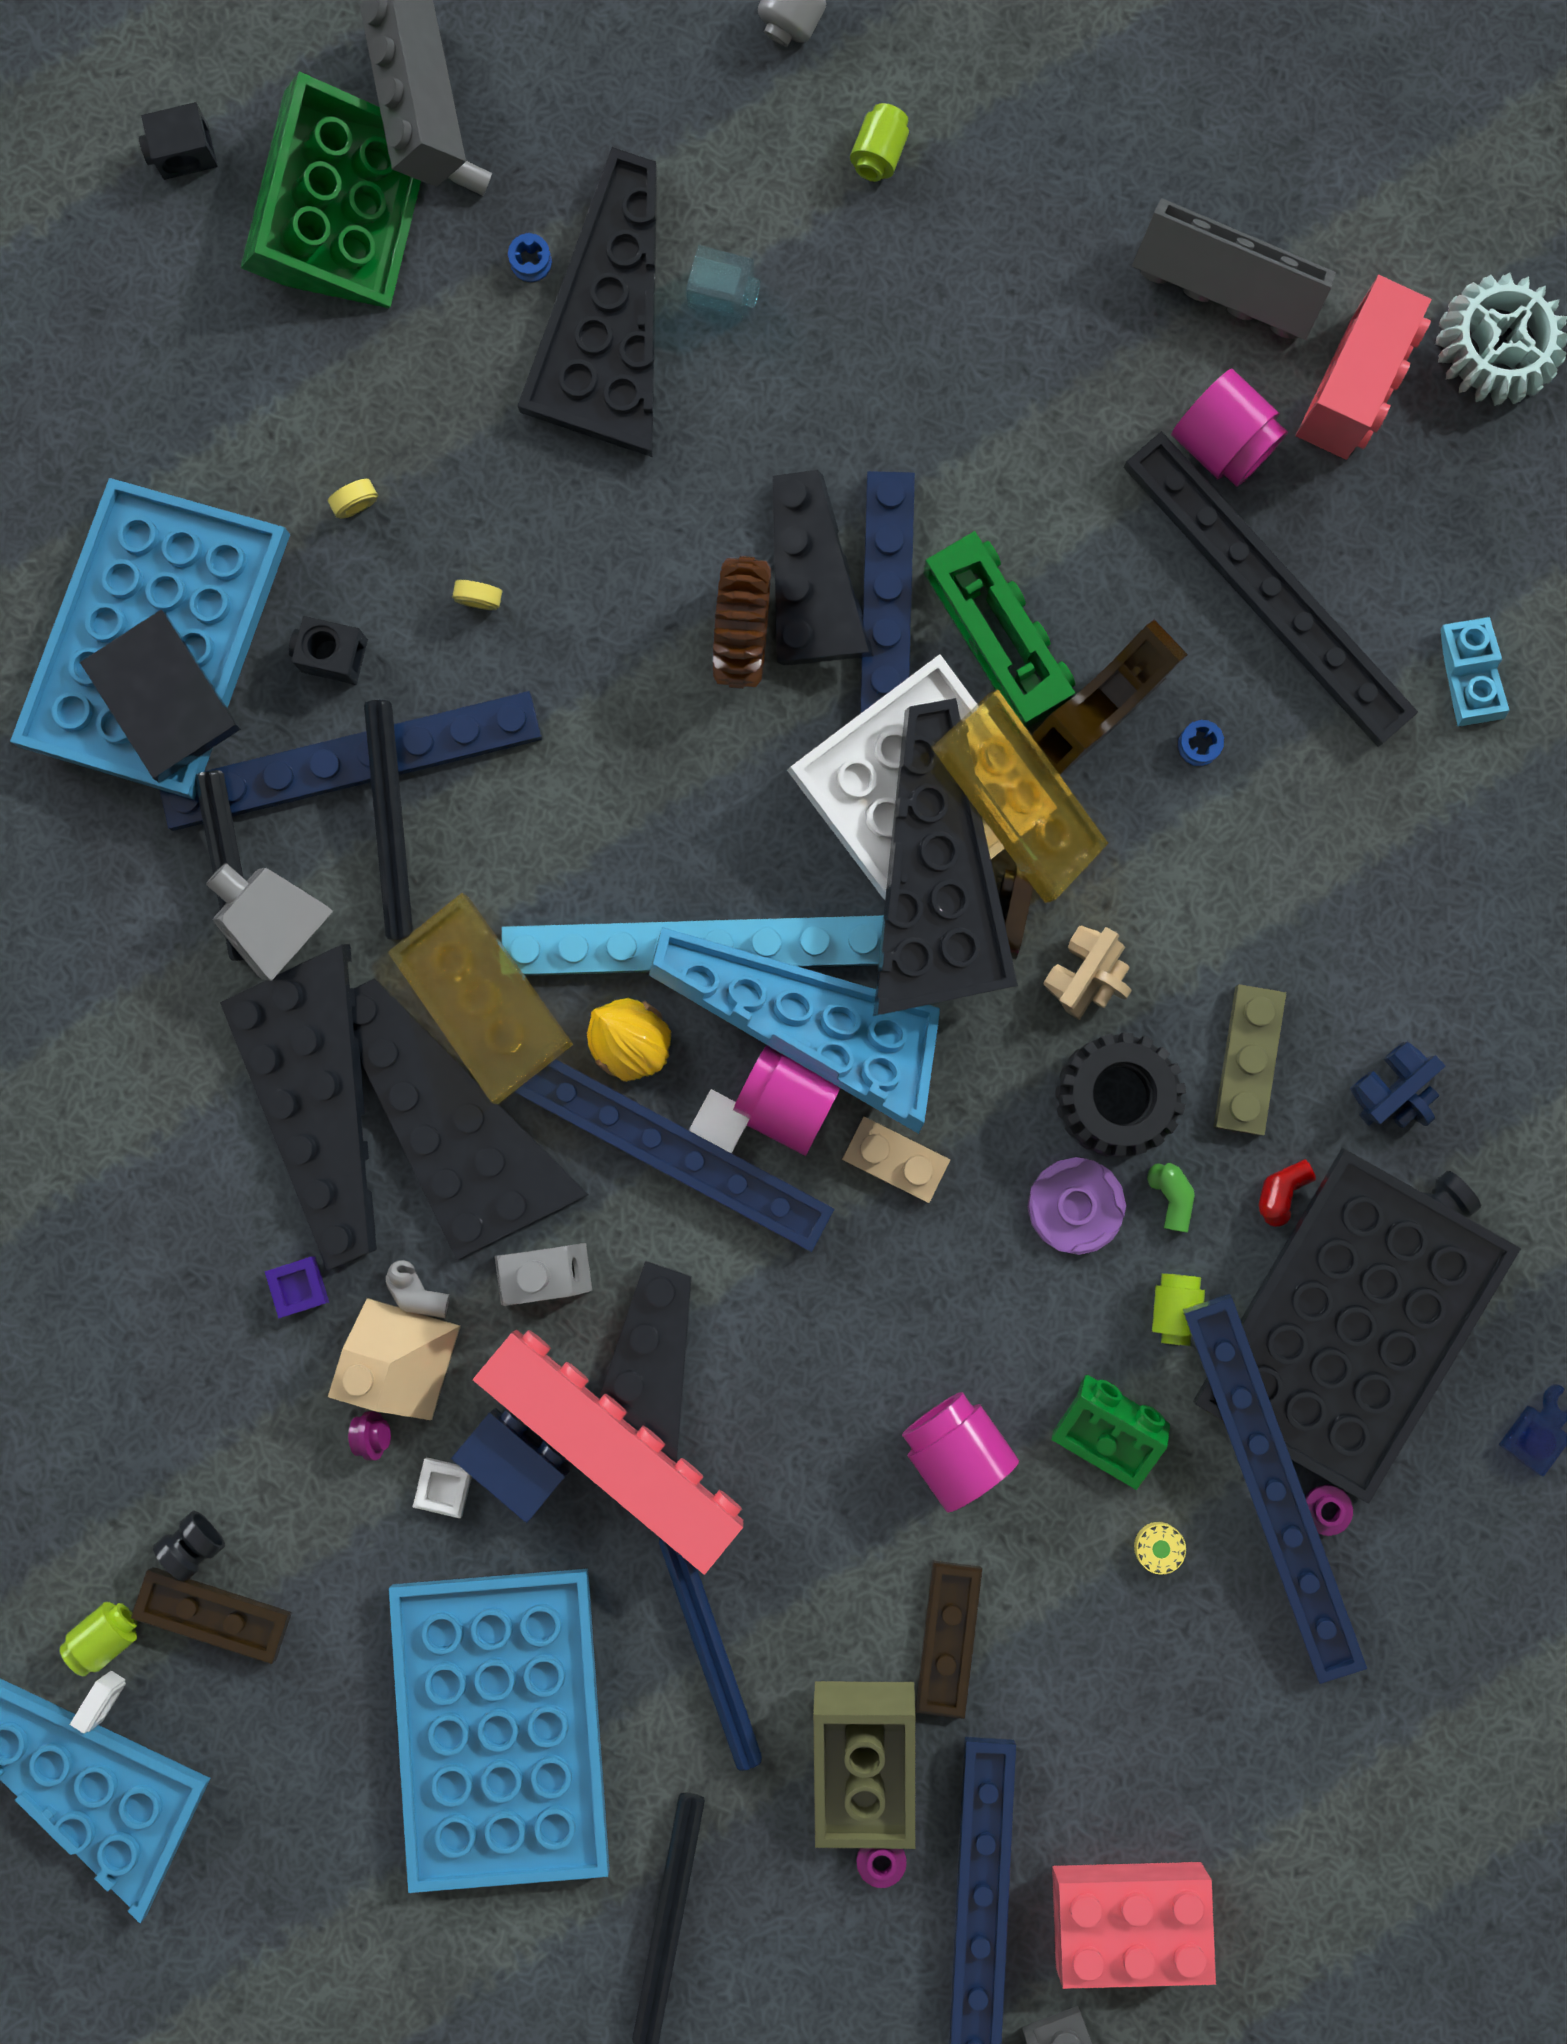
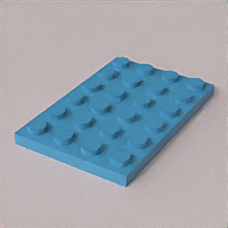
M109 478L10 742L19 748L194 800L197 794L196 774L205 771L212 749L158 783L150 775L80 662L162 609L168 615L228 708L290 533L282 526Z
M588 1569L392 1584L389 1587L408 1893L608 1877L610 1867Z

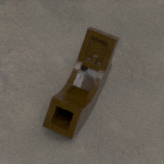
M1154 619L1087 686L1054 711L1025 741L1026 745L1058 778L1132 713L1188 654Z

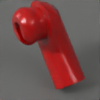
M1306 1159L1273 1173L1265 1179L1258 1205L1260 1214L1264 1216L1265 1222L1270 1226L1280 1227L1288 1223L1291 1218L1289 1210L1293 1192L1316 1181L1315 1173Z

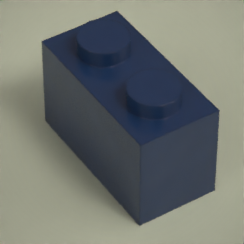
M495 1408L488 1413L451 1459L527 1523L570 1472L563 1465L567 1459L546 1441H543L541 1445L535 1442L525 1433L529 1427L508 1409L502 1414Z

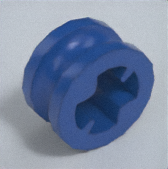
M532 233L521 234L509 245L508 258L511 269L516 277L522 281L536 282L547 276L551 270L552 259L549 246L542 237ZM526 250L528 253L533 254L538 250L539 263L534 265L531 262H527L521 265L523 263L521 253Z
M1209 720L1192 722L1184 729L1178 739L1180 756L1193 766L1210 764L1220 755L1224 747V736L1221 729ZM1197 731L1206 733L1203 737L1204 739L1208 736L1212 739L1213 745L1206 749L1205 755L1196 753L1198 747L1194 750L1190 748L1189 741L1195 738Z

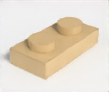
M864 1116L842 1158L843 1161L927 1203H930L950 1162V1159Z

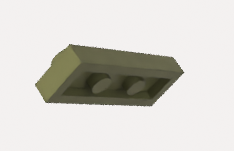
M1240 984L1235 986L1213 1128L1259 1136L1265 1135L1287 992Z

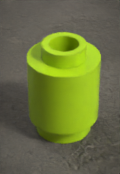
M886 103L876 104L873 111L868 112L864 118L850 154V161L855 167L856 172L866 180L876 182L881 179L890 178L894 174L909 135L907 127L908 117L896 106Z
M1161 1274V1285H1156L1152 1323V1332L1162 1333L1161 1343L1191 1346L1192 1334L1183 1309L1204 1303L1205 1290L1200 1289L1201 1277Z
M104 1602L66 1634V1641L60 1646V1654L66 1665L74 1673L84 1677L90 1672H99L137 1639L135 1628L138 1623L137 1620L131 1619V1610L121 1603L114 1605L110 1602Z

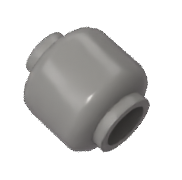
M761 0L758 6V15L766 24L763 31L764 34L785 47H788L791 40L800 43L807 42L825 11L826 0Z

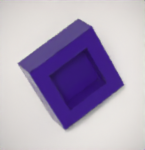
M316 1256L264 1271L278 1318L330 1303Z

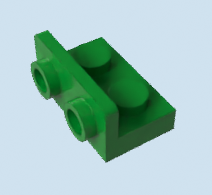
M1085 1375L1080 1383L1078 1395L1053 1430L1051 1440L1137 1490L1167 1449L1170 1424L1156 1409L1148 1405L1140 1406L1123 1396L1121 1391L1112 1383L1105 1380H1096L1089 1375Z

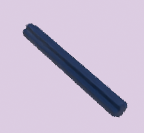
M659 1538L663 1557L736 1768L739 1771L754 1768L761 1764L762 1755L698 1570Z

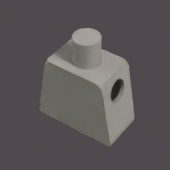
M225 863L206 883L210 889L226 902L212 920L262 980L272 981L333 912L328 906L267 868L258 869L246 881Z
M586 1243L495 1256L500 1301L503 1306L563 1298L593 1291ZM572 1262L574 1266L575 1278L573 1276Z

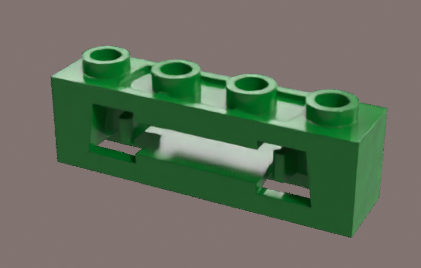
M973 531L927 558L923 573L1022 732L1051 715L1072 699L1075 695L1073 687L1076 686V683L1067 665L1063 661L1057 663L1047 648L1051 645V642L1043 626L1038 621L1032 623L1024 611L1023 607L1026 605V602L1017 584L1012 580L1007 583L998 568L1001 566V561L993 545L988 540L982 543L976 531ZM955 582L957 583V585H958L959 588L961 589L962 594H961V592L959 591L958 587L956 586ZM982 586L988 592L987 603L1026 664L1016 670L1017 675L1014 678L1009 672L1012 662L973 601L974 598L981 595L980 589ZM1035 670L1037 671L1038 675L1040 676L1042 682H1040V680H1039L1038 677L1036 676Z

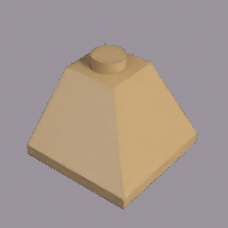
M367 1298L342 1349L328 1397L376 1412L432 1420L460 1325L423 1314L405 1312L399 1307Z

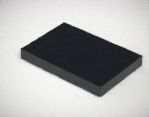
M162 609L80 662L150 775L158 783L241 730L172 621Z

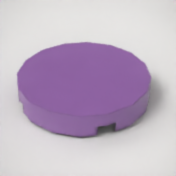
M1074 1157L1056 1161L1039 1174L1030 1189L1027 1207L1031 1225L1042 1241L1058 1251L1080 1255L1098 1251L1114 1239L1125 1215L1126 1202L1121 1184L1109 1169L1093 1160Z

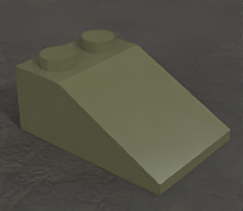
M815 1681L813 1713L815 1848L915 1849L914 1682Z

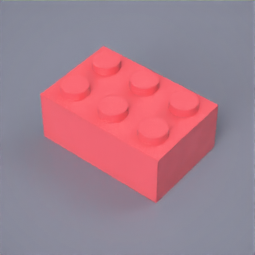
M1381 275L1377 276L1354 312L1296 433V437L1346 460L1356 447L1364 450L1373 432L1377 433L1391 406L1387 402L1393 390L1399 388L1411 363L1407 360L1413 348L1419 346L1430 325L1431 320L1424 318V315L1432 299Z
M1201 1862L1052 1866L1056 1970L1063 1989L1216 1985L1212 1879Z

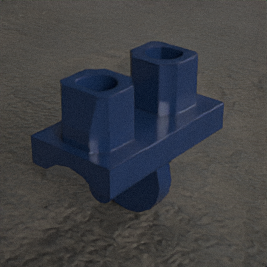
M1408 1041L1403 1042L1383 1059L1400 1077L1392 1086L1388 1088L1378 1075L1371 1071L1350 1087L1357 1102L1364 1109L1359 1116L1368 1126L1373 1122L1381 1124L1401 1105L1404 1109L1393 1117L1395 1123L1401 1128L1407 1126L1413 1119L1423 1126H1428L1435 1120L1429 1105L1439 1097V1094L1431 1086H1428L1419 1095L1416 1092L1446 1066L1436 1055L1425 1057L1421 1051Z

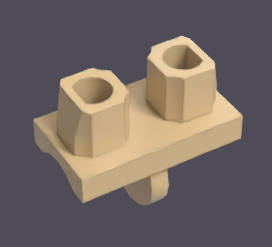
M1079 926L1068 945L1071 953L1084 960L1079 970L1075 974L1057 964L1052 968L1044 981L1046 989L1060 1001L1066 1012L1078 1020L1081 1019L1091 1001L1105 1008L1112 995L1127 999L1132 991L1129 986L1122 982L1130 967L1118 960L1125 946L1118 941L1119 934L1107 927L1100 933L1096 930Z

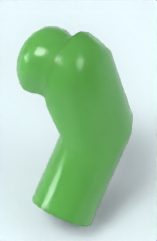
M1167 1163L1166 1165L1154 1164L1148 1171L1147 1180L1151 1188L1161 1189L1169 1201L1164 1228L1188 1233L1195 1197L1194 1189L1180 1167L1172 1163Z

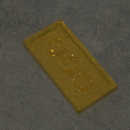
M998 689L987 694L932 747L935 754L1045 903L1056 900L1108 845L1107 840Z
M463 893L458 895L413 931L408 938L403 939L388 951L397 967L491 1103L498 1105L573 1046L571 1040L467 895Z

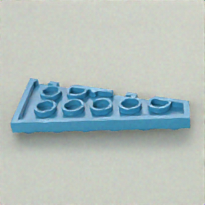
M662 927L649 976L919 1134L925 1122L940 1008L925 1005L873 1016L876 989Z
M0 1679V1780L17 1796L15 1801L70 1855L76 1854L97 1875L94 1879L107 1892L112 1889L130 1907L128 1912L141 1923L151 1908L211 1778L100 1725L84 1734L69 1725L76 1714Z

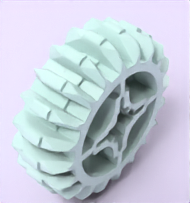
M1510 273L1503 275L1498 283L1492 275L1483 278L1479 285L1474 282L1469 284L1463 290L1462 295L1453 298L1448 305L1449 312H1445L1440 319L1439 327L1443 330L1436 337L1435 344L1445 348L1438 356V363L1452 362L1453 364L1446 372V379H1453L1458 375L1463 379L1459 386V393L1466 392L1473 386L1477 389L1475 393L1476 402L1482 401L1490 392L1494 406L1502 404L1507 397L1515 404L1520 402L1526 394L1530 397L1536 395L1543 388V384L1550 383L1557 375V368L1565 361L1567 354L1562 350L1567 345V333L1560 331L1566 325L1567 316L1554 315L1553 312L1558 308L1559 300H1553L1548 303L1545 301L1543 296L1546 292V286L1539 287L1536 291L1529 289V276L1521 279L1515 285ZM1494 309L1505 310L1511 313L1501 314ZM1527 325L1530 328L1534 339H1532L1531 336L1528 334ZM1508 328H1511L1512 332L1506 338L1507 342H1503L1495 351L1493 347L1500 340L1498 337L1502 336ZM1471 338L1478 344L1479 354L1476 352ZM1499 363L1505 364L1512 369H1514L1515 367H1518L1519 369H1501L1493 365Z

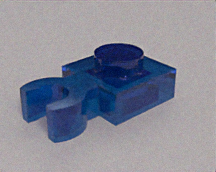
M1557 1384L1551 1385L1545 1391L1542 1400L1544 1407L1542 1411L1538 1412L1533 1407L1527 1406L1499 1443L1507 1452L1542 1477L1545 1476L1567 1446V1433L1561 1429L1567 1422V1410L1561 1411L1557 1404L1559 1396L1562 1395L1565 1389Z

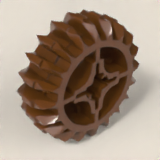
M739 556V558H727L722 564L718 584L713 645V677L717 684L729 685V688L744 689L745 687H757L762 680L771 585V568L767 561L755 560V557Z

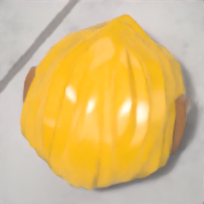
M630 998L615 1000L595 1008L591 1012L587 1031L588 1047L596 1060L595 1063L609 1075L628 1082L644 1076H652L667 1064L666 1059L669 1057L668 1050L671 1045V1030L668 1024L663 1021L661 1013L648 1002H640Z

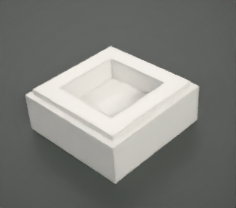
M711 1089L689 1131L732 1153L748 1124L749 1118L733 1111L735 1101Z
M426 1457L423 1462L413 1508L461 1518L472 1476L458 1464Z
M113 1671L98 1679L69 1725L85 1734L102 1723L126 1684L124 1682L125 1679Z

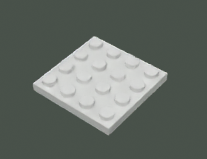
M940 654L787 769L884 900L886 897L904 713L909 706L956 698L991 859L1055 809Z

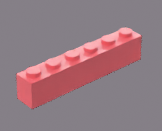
M517 1329L513 1331L473 1378V1381L705 1575L743 1529V1519L738 1516L742 1508L723 1491L719 1490L713 1495L699 1482L703 1479V1475L685 1459L680 1458L675 1463L661 1450L665 1443L651 1430L642 1426L637 1431L623 1419L627 1414L626 1410L607 1394H604L600 1399L585 1387L589 1382L588 1378L576 1367L568 1362H565L561 1367L546 1355L551 1348L539 1336L530 1330H527L524 1335Z

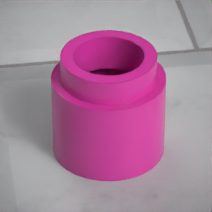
M1231 368L1221 375L1197 399L1175 426L1171 436L1217 479L1225 476L1238 487L1271 455L1286 437L1288 431L1276 421L1279 412Z
M766 1045L755 1063L734 1105L733 1111L749 1118L748 1127L806 1156L841 1088Z
M963 1392L949 1397L929 1410L902 1434L912 1449L907 1455L947 1513L958 1510L982 1496L1010 1474L1019 1463V1459L980 1404L972 1406Z

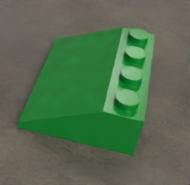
M300 71L297 73L283 94L241 269L287 287L385 308L391 307L421 181L392 169L380 107Z

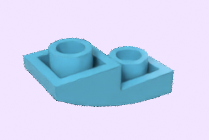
M1490 617L1443 625L1441 627L1442 650L1457 726L1505 719L1510 710L1497 669L1502 656Z

